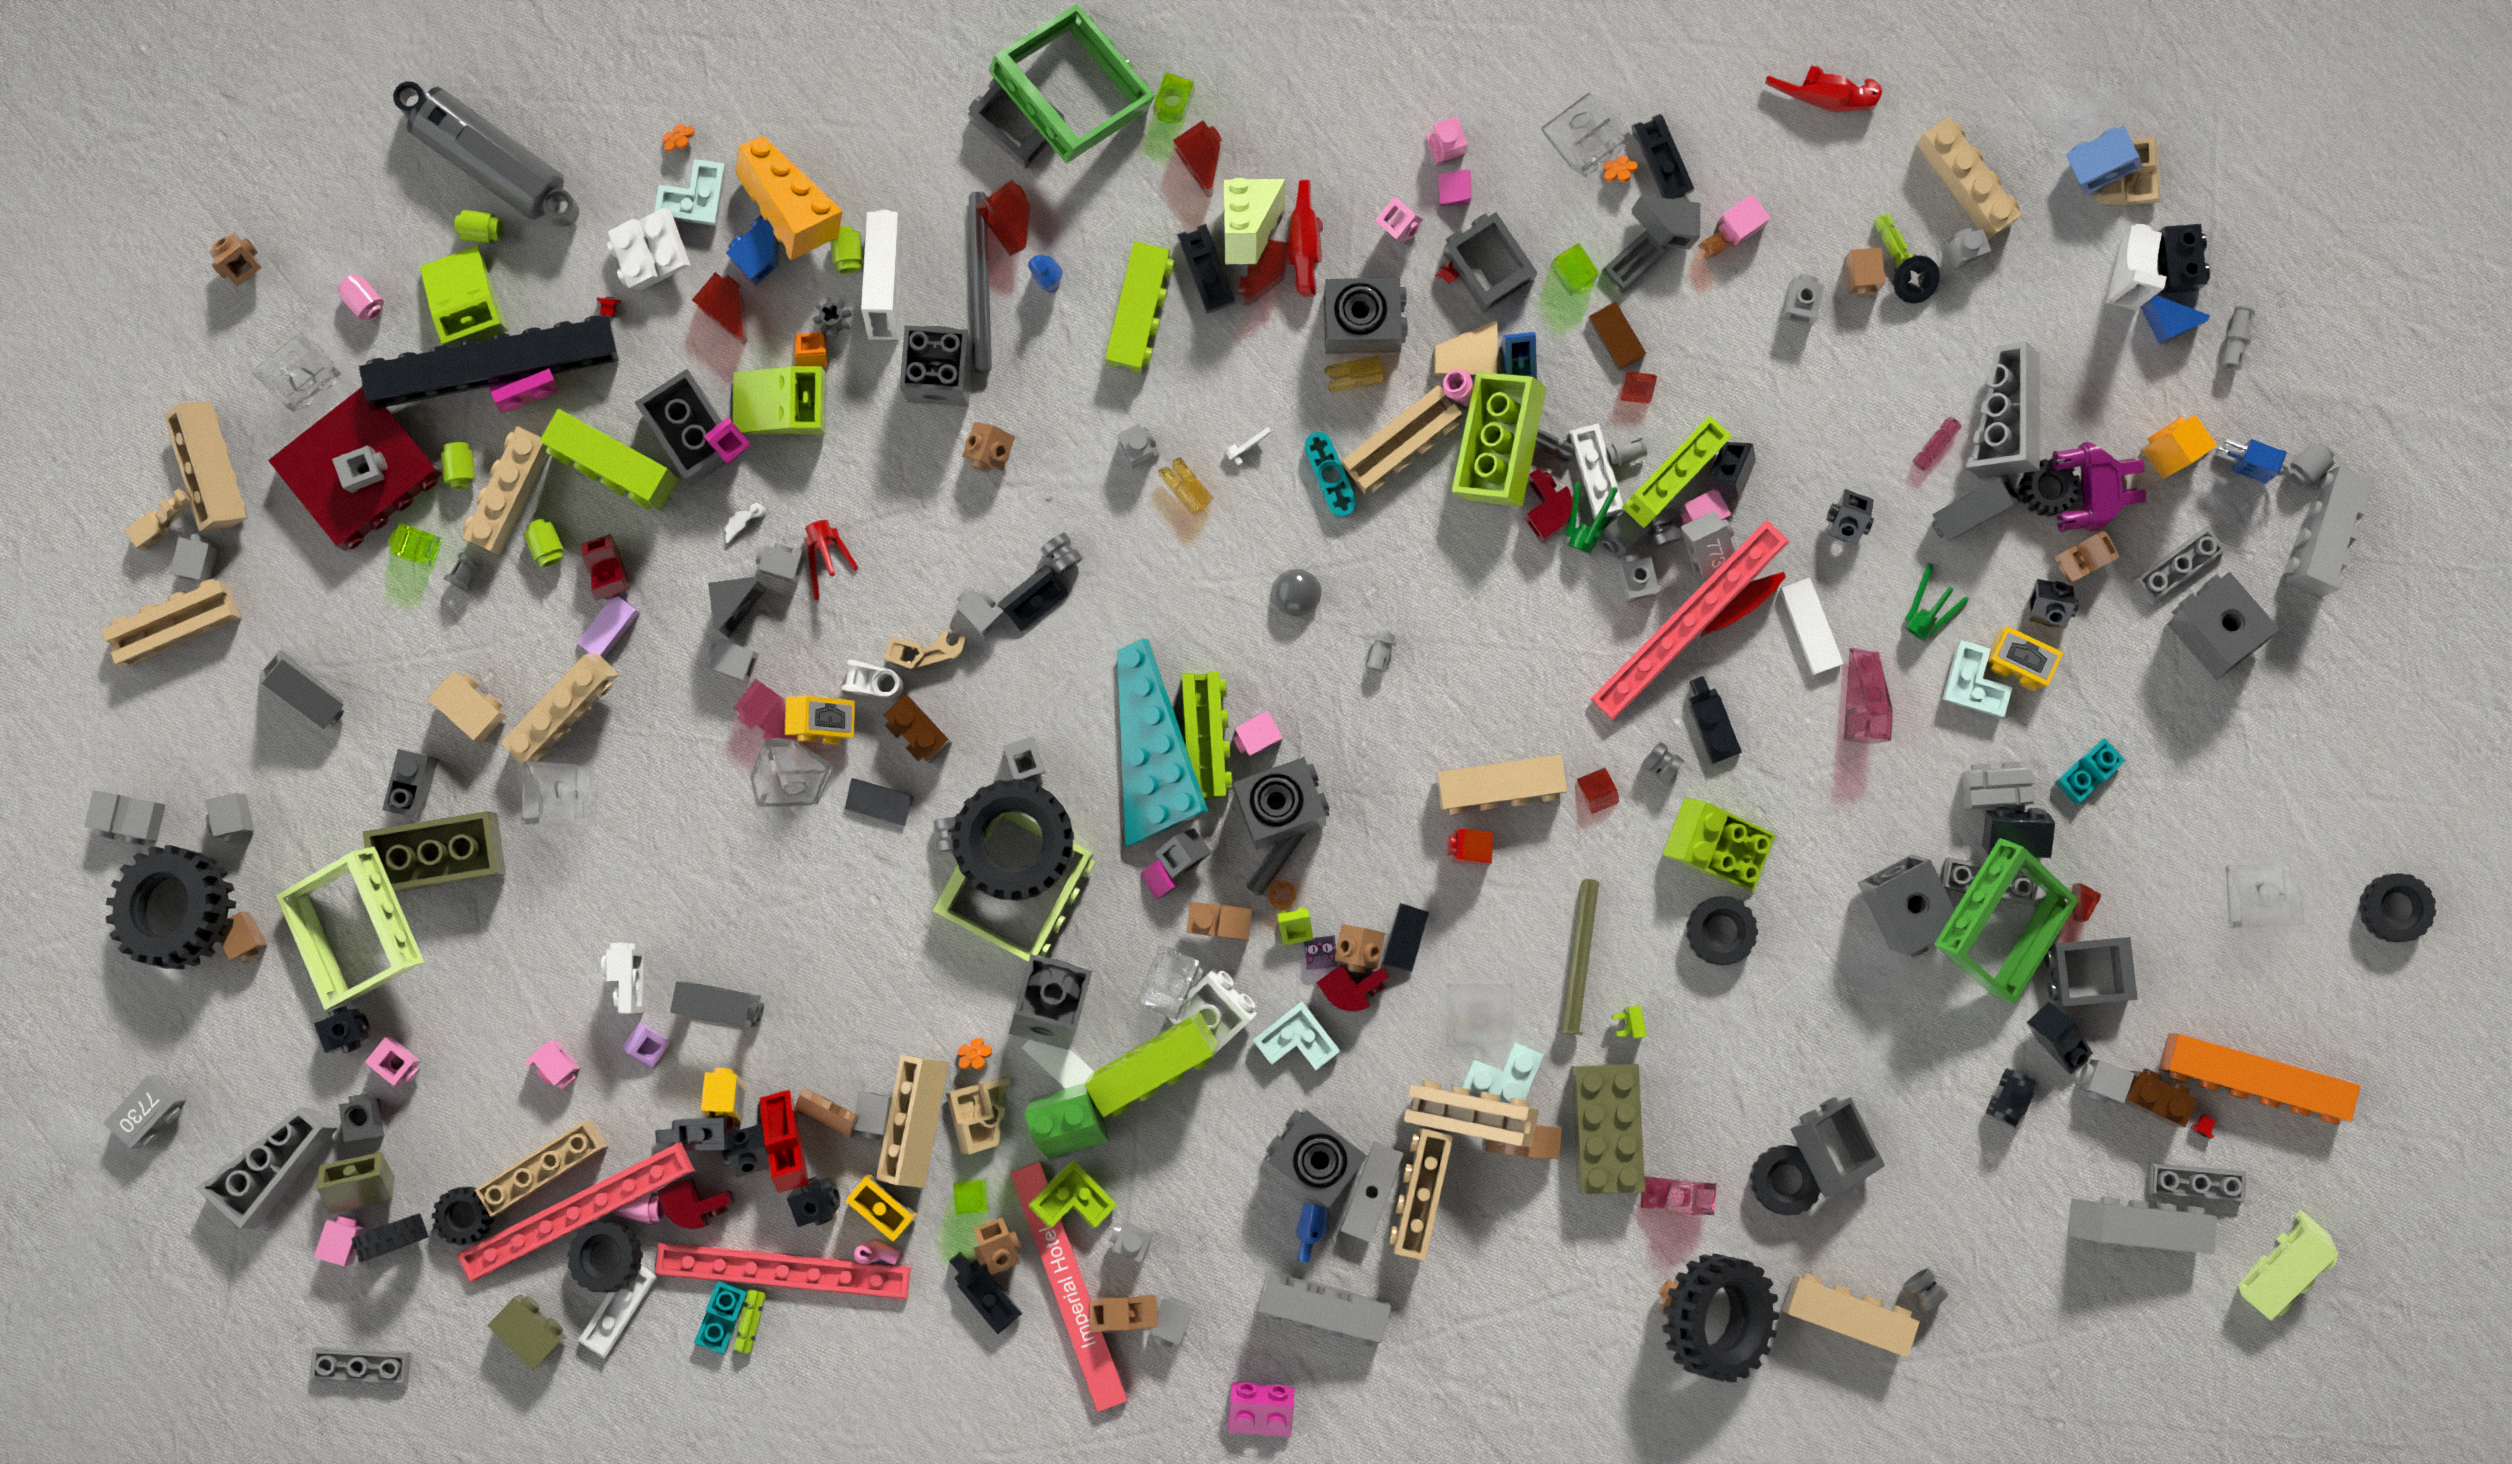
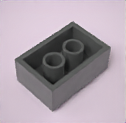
M688 369L634 402L684 480L691 486L726 464L704 437L722 422V419Z

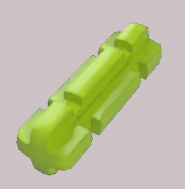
M1886 213L1876 218L1874 225L1878 232H1882L1881 238L1892 258L1896 257L1895 263L1899 267L1902 259H1908L1913 256L1911 252H1907L1908 246L1898 228L1893 227L1894 221L1891 215Z
M749 1290L747 1292L745 1302L748 1305L743 1308L738 1328L740 1336H736L734 1349L738 1352L751 1353L755 1340H752V1338L757 1334L762 1311L759 1309L760 1306H764L766 1294L762 1291Z

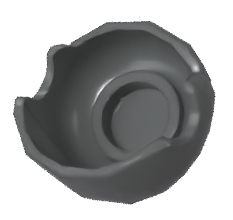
M1292 569L1279 574L1272 584L1271 596L1280 611L1293 616H1302L1312 612L1319 604L1322 589L1320 582L1317 581L1313 574L1302 569Z

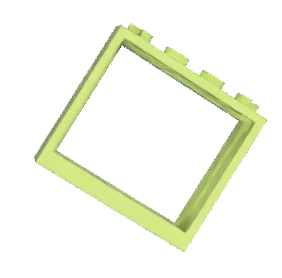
M1011 811L1002 813L992 820L986 829L984 843L986 845L1001 816L1042 838L1043 836L1041 828L1037 823ZM1073 843V854L1080 858L1030 951L951 910L967 881V878L960 872L958 865L933 911L1028 962L1031 954L1045 958L1051 947L1050 944L1046 943L1052 931L1057 934L1066 917L1061 915L1067 904L1071 906L1074 904L1081 890L1076 887L1081 876L1087 878L1095 864V861L1091 860L1093 853Z
M375 847L352 851L276 895L325 1010L346 1005L424 963ZM351 871L391 967L348 990L308 895Z

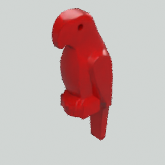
M1813 65L1810 66L1802 86H1796L1772 76H1767L1765 81L1766 85L1793 98L1831 112L1869 111L1875 109L1882 95L1880 84L1873 79H1866L1864 81L1865 85L1858 87L1847 78L1835 74H1824L1819 66Z
M1310 179L1299 180L1296 208L1292 212L1288 242L1289 260L1291 265H1294L1296 272V288L1302 297L1316 296L1315 270L1318 264L1322 262L1320 233L1323 232V222L1319 217H1316L1315 212L1312 210Z

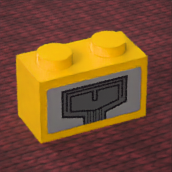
M2005 626L1999 629L1993 641L1987 665L1992 666L1990 670L1993 673L2002 677L2011 675L2020 680L2019 684L2021 686L2036 691L2037 688L2042 689L2049 685L2063 652Z
M807 695L786 697L785 735L798 736V742H817V738H822V744L830 745L841 744V739L854 738L855 701Z
M715 1068L714 1073L705 1072L701 1111L707 1118L733 1117V1123L742 1124L746 1086L737 1074H733L732 1069Z
M871 1174L865 1176L845 1200L893 1242L901 1236L918 1215Z

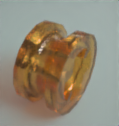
M1722 232L1707 238L1698 245L1699 249L1705 251L1704 259L1712 258L1729 248V244L1723 242L1724 234Z
M1276 881L1269 888L1268 899L1274 907L1280 909L1287 908L1295 901V888L1288 881ZM1276 887L1281 889L1289 888L1291 893L1287 896H1291L1288 902L1285 903L1283 900L1276 902L1273 896L1276 893H1273Z

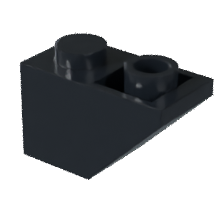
M2051 1002L2045 1004L2026 1022L2037 1041L2070 1075L2078 1067L2083 1066L2093 1054L2076 1022Z

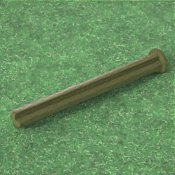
M1584 879L1581 883L1562 1029H1558L1560 1033L1583 1035V1032H1579L1599 889V882L1593 879Z

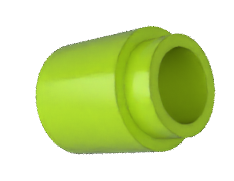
M462 210L461 214L455 217L454 231L456 234H459L462 241L491 244L493 241L501 240L503 221L501 217L495 216L491 212Z
M851 226L840 227L838 238L830 241L833 266H836L837 273L840 274L856 273L862 270L861 264L864 262L860 232L854 231Z
M453 442L443 445L444 452L441 453L444 483L451 485V489L469 488L470 483L476 481L473 451L469 450V444L466 442Z
M539 519L526 526L527 531L523 533V537L534 561L539 562L541 568L554 565L564 559L562 554L564 548L552 522L545 523L544 519Z

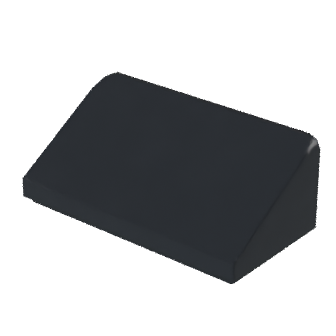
M1726 442L1720 448L1706 480V485L1739 500L1756 461L1753 443Z
M1045 565L1003 598L999 605L1022 632L1067 596L1069 592L1053 571Z
M852 778L845 809L905 826L914 796Z
M1399 903L1382 964L1409 972L1413 971L1429 912Z

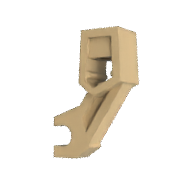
M178 488L174 491L175 496L169 500L163 499L159 502V511L148 512L124 530L137 548L145 551L170 534V526L190 505L191 500L185 491Z
M943 631L933 646L922 649V646L918 643L890 637L884 660L914 671L947 660H955L963 653L967 638L959 636L958 643L951 646L947 643L950 633ZM906 647L914 651L918 650L920 653L912 663L910 661H902Z

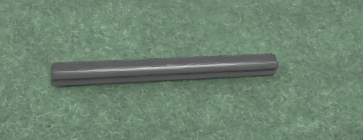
M976 191L971 192L969 195L974 370L978 373H987L992 369L987 195L985 192Z

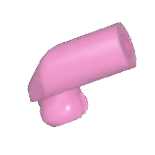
M871 1240L857 1246L854 1251V1258L860 1264H869L883 1260L896 1265L902 1251L878 1240Z

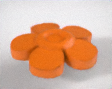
M684 124L676 125L673 128V132H667L662 138L666 152H674L677 147L680 150L685 149L690 144L688 139L694 136L695 130L691 126L686 127Z
M1619 156L1616 158V162L1610 160L1603 165L1605 171L1604 178L1608 182H1613L1618 177L1620 182H1627L1631 179L1630 173H1635L1638 170V165L1635 161H1629L1627 156Z
M981 1038L972 1039L970 1047L964 1044L958 1050V1055L961 1057L958 1063L963 1070H968L971 1066L975 1070H981L986 1065L983 1058H989L992 1055V1048L989 1045H984Z

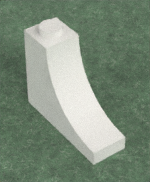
M2145 224L2132 225L2123 233L2106 303L2137 310L2164 289L2167 277L2158 275L2157 271L2158 250L2162 233L2153 231L2151 226Z

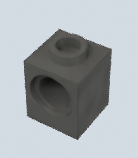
M1624 511L1599 534L1598 539L1607 553L1619 559L1643 538L1652 527L1648 524L1643 528Z
M1193 828L1173 836L1155 854L1170 876L1174 878L1193 870L1212 852L1196 829Z
M368 1093L349 1096V1103L339 1104L344 1142L384 1136L379 1098L369 1099ZM360 1108L367 1114V1120L364 1125H359L355 1119L356 1112Z

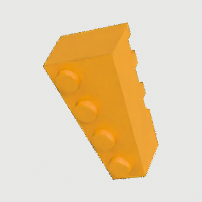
M762 135L739 146L735 174L752 201H757L760 206L761 215L764 220H769L774 228L773 234L778 242H783L790 261L838 238L843 210L768 139Z

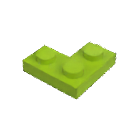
M1072 1160L1027 1206L1048 1228H1052L1072 1207L1092 1228H1096L1117 1204L1075 1160Z

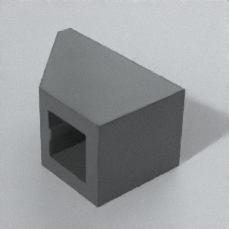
M1657 194L1641 195L1632 207L1633 216L1661 246L1690 250L1700 238V203L1690 202L1686 198L1668 199L1661 198Z
M398 749L382 810L415 817L431 789L438 759Z

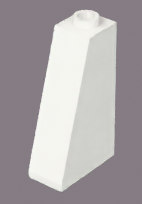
M888 210L867 212L861 310L868 340H899L901 226L898 212Z

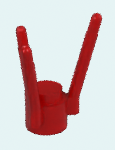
M819 520L805 527L808 537L804 538L808 552L814 600H819L814 547L816 551H821L830 576L835 575L833 563L828 552V548L833 546L832 541L835 542L854 571L858 570L856 562L840 539L837 528H830L828 520Z

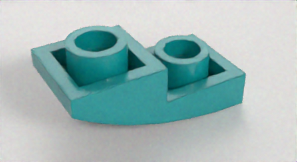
M2103 738L2070 766L2054 783L2076 805L2082 802L2101 782L2107 780L2126 760L2106 738Z
M717 1281L694 1344L724 1355L739 1319L747 1292Z

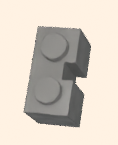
M93 790L84 827L95 829L94 835L114 839L115 833L126 835L125 842L144 845L145 840L157 841L165 804Z

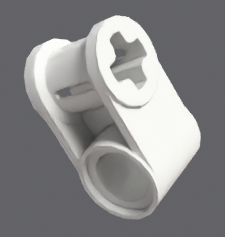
M847 660L849 670L846 683L841 686V691L886 700H894L902 694L904 690L903 680L894 671L864 662ZM887 677H893L895 680L894 688L889 692H882V680Z

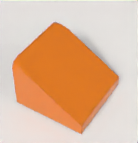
M821 332L795 334V361L797 366H822L824 370L828 369L827 334L823 335Z

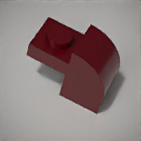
M1537 468L1529 474L1528 483L1542 503L1529 511L1523 519L1540 543H1543L1565 525L1572 512L1573 500L1568 486L1556 492L1554 488L1557 485L1552 476L1547 471L1543 473L1540 468Z
M611 534L582 543L581 556L591 576V591L596 601L602 598L607 600L613 599L623 591L630 589L622 558Z
M1340 965L1318 980L1316 985L1333 1006L1344 1011L1356 1012L1371 1006L1364 995L1369 993L1373 997L1387 986L1384 981L1389 976L1380 967L1361 982L1355 984L1343 965Z
M693 1178L657 1190L667 1217L676 1225L686 1229H700L708 1226L709 1222L705 1213L708 1212L710 1218L727 1212V1205L735 1202L731 1190L701 1201Z

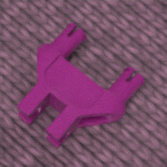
M2090 442L2082 443L2078 449L2053 451L2052 459L2062 460L2052 462L2053 468L2056 471L2075 467L2081 468L2083 509L2059 512L2057 520L2068 521L2057 523L2060 532L2082 528L2089 532L2099 531L2117 515L2124 505L2146 502V490H2138V488L2123 489L2122 475L2144 472V460H2136L2135 458L2116 460L2106 451Z

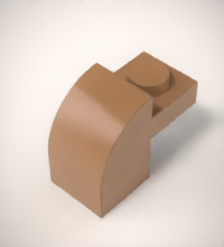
M2106 530L2054 556L2060 571L2066 577L2068 583L2074 582L2120 557Z
M1190 902L1186 933L1249 941L1253 909Z
M1536 1124L1532 1147L1487 1139L1486 1151L1532 1158L1559 1159L1562 1128Z
M1156 1295L1089 1300L1090 1333L1133 1332L1157 1328L1159 1311L1156 1304Z

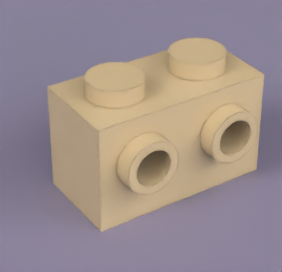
M453 671L431 694L428 700L473 741L482 743L507 716L500 710L503 704L490 693L486 696L477 689L480 684L467 672L461 675Z

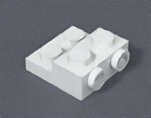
M662 208L640 220L631 219L608 231L611 239L607 242L608 250L612 256L618 259L621 268L618 269L617 275L621 283L627 286L628 289L642 291L691 266L671 209Z
M610 943V949H606V956H602L601 971L602 975H606V981H619V988L614 989V1006L618 1007V1013H643L644 950L635 949L634 943Z
M1214 968L1165 1015L1176 1025L1200 1011L1219 1043L1214 1052L1215 1054L1248 1024L1257 1013L1253 1010L1255 1008L1253 1000L1244 993L1239 995L1232 987L1234 984L1232 978L1222 970L1218 972Z

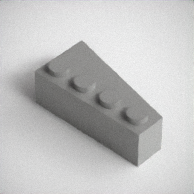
M2101 1197L2100 1202L2071 1199L2068 1232L2070 1237L2100 1243L2214 1254L2217 1216L2205 1214V1208L2185 1206V1211H2177V1205L2157 1203V1208L2148 1207L2149 1202L2129 1200V1205L2120 1204L2121 1199Z
M1268 1269L1258 1305L1259 1312L1263 1313L1266 1317L1281 1320L1282 1318L1292 1320L1295 1325L1312 1329V1326L1324 1328V1333L1342 1338L1343 1334L1355 1336L1356 1342L1368 1346H1373L1374 1342L1382 1343L1391 1310L1389 1302Z

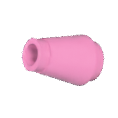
M1464 370L1450 371L1443 381L1444 393L1464 407L1470 406L1474 386L1470 374Z
M649 1193L615 1210L617 1217L652 1225L656 1221H662L665 1214L660 1198L656 1193Z

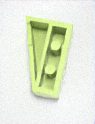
M1235 178L1233 180H1224L1225 264H1257L1268 243L1270 232L1275 230L1279 215H1283L1285 211V179Z
M2302 1210L2295 1216L2299 1222L2288 1236L2282 1232L2276 1239L2280 1245L2268 1257L2263 1255L2238 1284L2241 1295L2270 1321L2277 1315L2282 1316L2292 1305L2291 1301L2299 1293H2306L2313 1286L2314 1279L2322 1271H2329L2335 1265L2336 1257L2339 1255L2330 1234Z

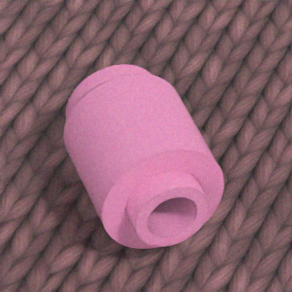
M352 274L338 285L337 289L340 292V298L359 320H373L381 314L384 300L365 278Z

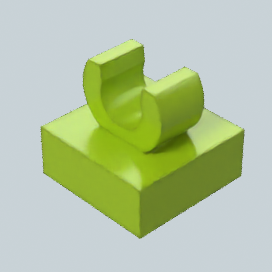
M1298 907L1297 911L1287 913L1286 910H1282L1281 914H1277L1283 946L1314 940L1308 908Z
M1641 1005L1624 1007L1625 1013H1615L1611 1016L1612 1020L1621 1018L1626 1023L1622 1031L1615 1032V1036L1624 1037L1630 1034V1038L1633 1039L1647 1036Z

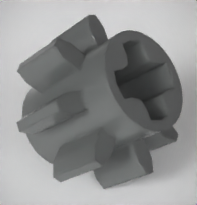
M827 297V303L822 306L815 305L819 311V316H815L813 321L815 324L823 323L820 329L823 335L829 330L838 337L840 330L843 328L850 329L846 318L852 317V313L850 310L842 311L845 306L842 299L835 303L831 301L830 297ZM837 313L839 317L837 320H828V314L835 315Z

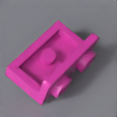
M550 369L519 381L489 387L500 414L515 411L527 403L545 399L552 393L559 391Z
M1233 1382L1231 1384L1228 1433L1291 1437L1294 1387L1280 1384L1265 1385L1250 1382Z

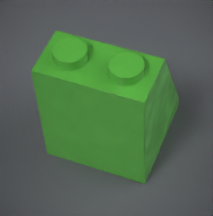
M1084 1083L1032 1098L1024 1111L1032 1141L1048 1159L1110 1142L1103 1117L1085 1088Z

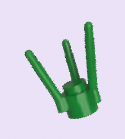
M1576 482L1572 497V512L1565 536L1570 537L1569 546L1591 554L1596 546L1599 534L1606 528L1612 516L1605 517L1614 500L1618 488L1613 487L1591 527L1580 523L1579 527L1575 528L1581 486L1580 482Z
M1931 563L1926 567L1911 609L1904 618L1908 621L1905 627L1906 630L1923 641H1926L1928 637L1933 638L1936 632L1969 601L1968 597L1962 598L1936 622V614L1953 592V588L1949 587L1930 612L1921 609L1918 613V607L1933 569V564Z

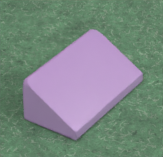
M619 596L610 599L578 640L577 644L590 654L598 653L605 659L640 612Z

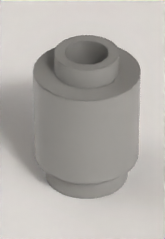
M2311 443L2290 463L2291 468L2289 470L2293 471L2289 478L2303 489L2308 485H2314L2335 464L2333 451L2323 443L2319 445Z

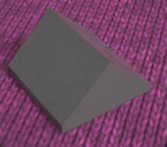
M753 577L708 583L713 627L729 638L767 589Z

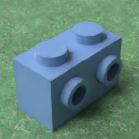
M2125 126L2118 129H2108L2099 138L2089 143H2079L2072 148L2071 152L2066 153L2084 195L2143 167Z

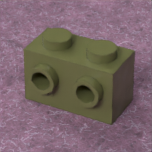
M382 1152L319 1166L317 1191L330 1214L393 1199L394 1175Z
M521 1294L514 1297L487 1326L534 1370L546 1361L566 1337L561 1333L563 1328L556 1320L551 1317L547 1319L539 1312L541 1307L533 1298L528 1295L524 1297Z

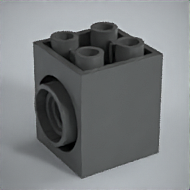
M1400 277L1325 279L1323 293L1325 354L1399 352L1400 345L1406 342L1408 333L1407 317H1401V313L1405 312L1407 304L1406 287H1401ZM1361 313L1365 318L1358 319L1353 314Z
M905 325L900 389L907 402L969 406L973 343L968 330L945 326L922 327Z
M2228 572L2222 578L2216 574L2196 593L2197 597L2192 593L2178 604L2179 606L2171 612L2174 617L2168 623L2170 628L2216 681L2263 646L2280 630L2231 572Z
M1305 757L1233 782L1234 791L1255 850L1326 826V816L1330 815L1329 805L1324 792L1317 793L1316 787L1319 786L1318 775L1313 763L1307 765ZM1276 800L1282 801L1285 804L1279 810H1273L1269 807L1270 803Z
M1911 854L1857 883L1889 949L1906 956L1916 957L1929 950L1928 946L1936 942L1955 911L1931 860Z
M1031 954L1008 1034L1069 1050L1077 1030L1092 971L1062 960Z
M1306 1108L1301 1113L1295 1110L1285 1123V1126L1289 1129L1281 1138L1276 1135L1267 1147L1266 1152L1269 1153L1267 1161L1329 1208L1367 1158V1155ZM1317 1151H1323L1328 1156L1326 1164L1322 1167H1315L1310 1162L1311 1156Z

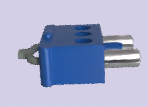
M2227 439L2223 447L2219 446L2215 454L2220 458L2234 462L2231 471L2260 481L2263 484H2267L2277 475L2291 476L2293 473L2287 465L2283 464L2287 454L2285 450L2274 448L2253 439L2249 440L2245 445Z

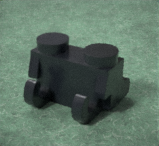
M2006 1068L1999 1082V1085L2004 1088L1999 1098L1992 1097L1986 1114L2015 1129H2019L2025 1119V1114L2032 1099L2038 1091L2039 1083L2022 1073Z

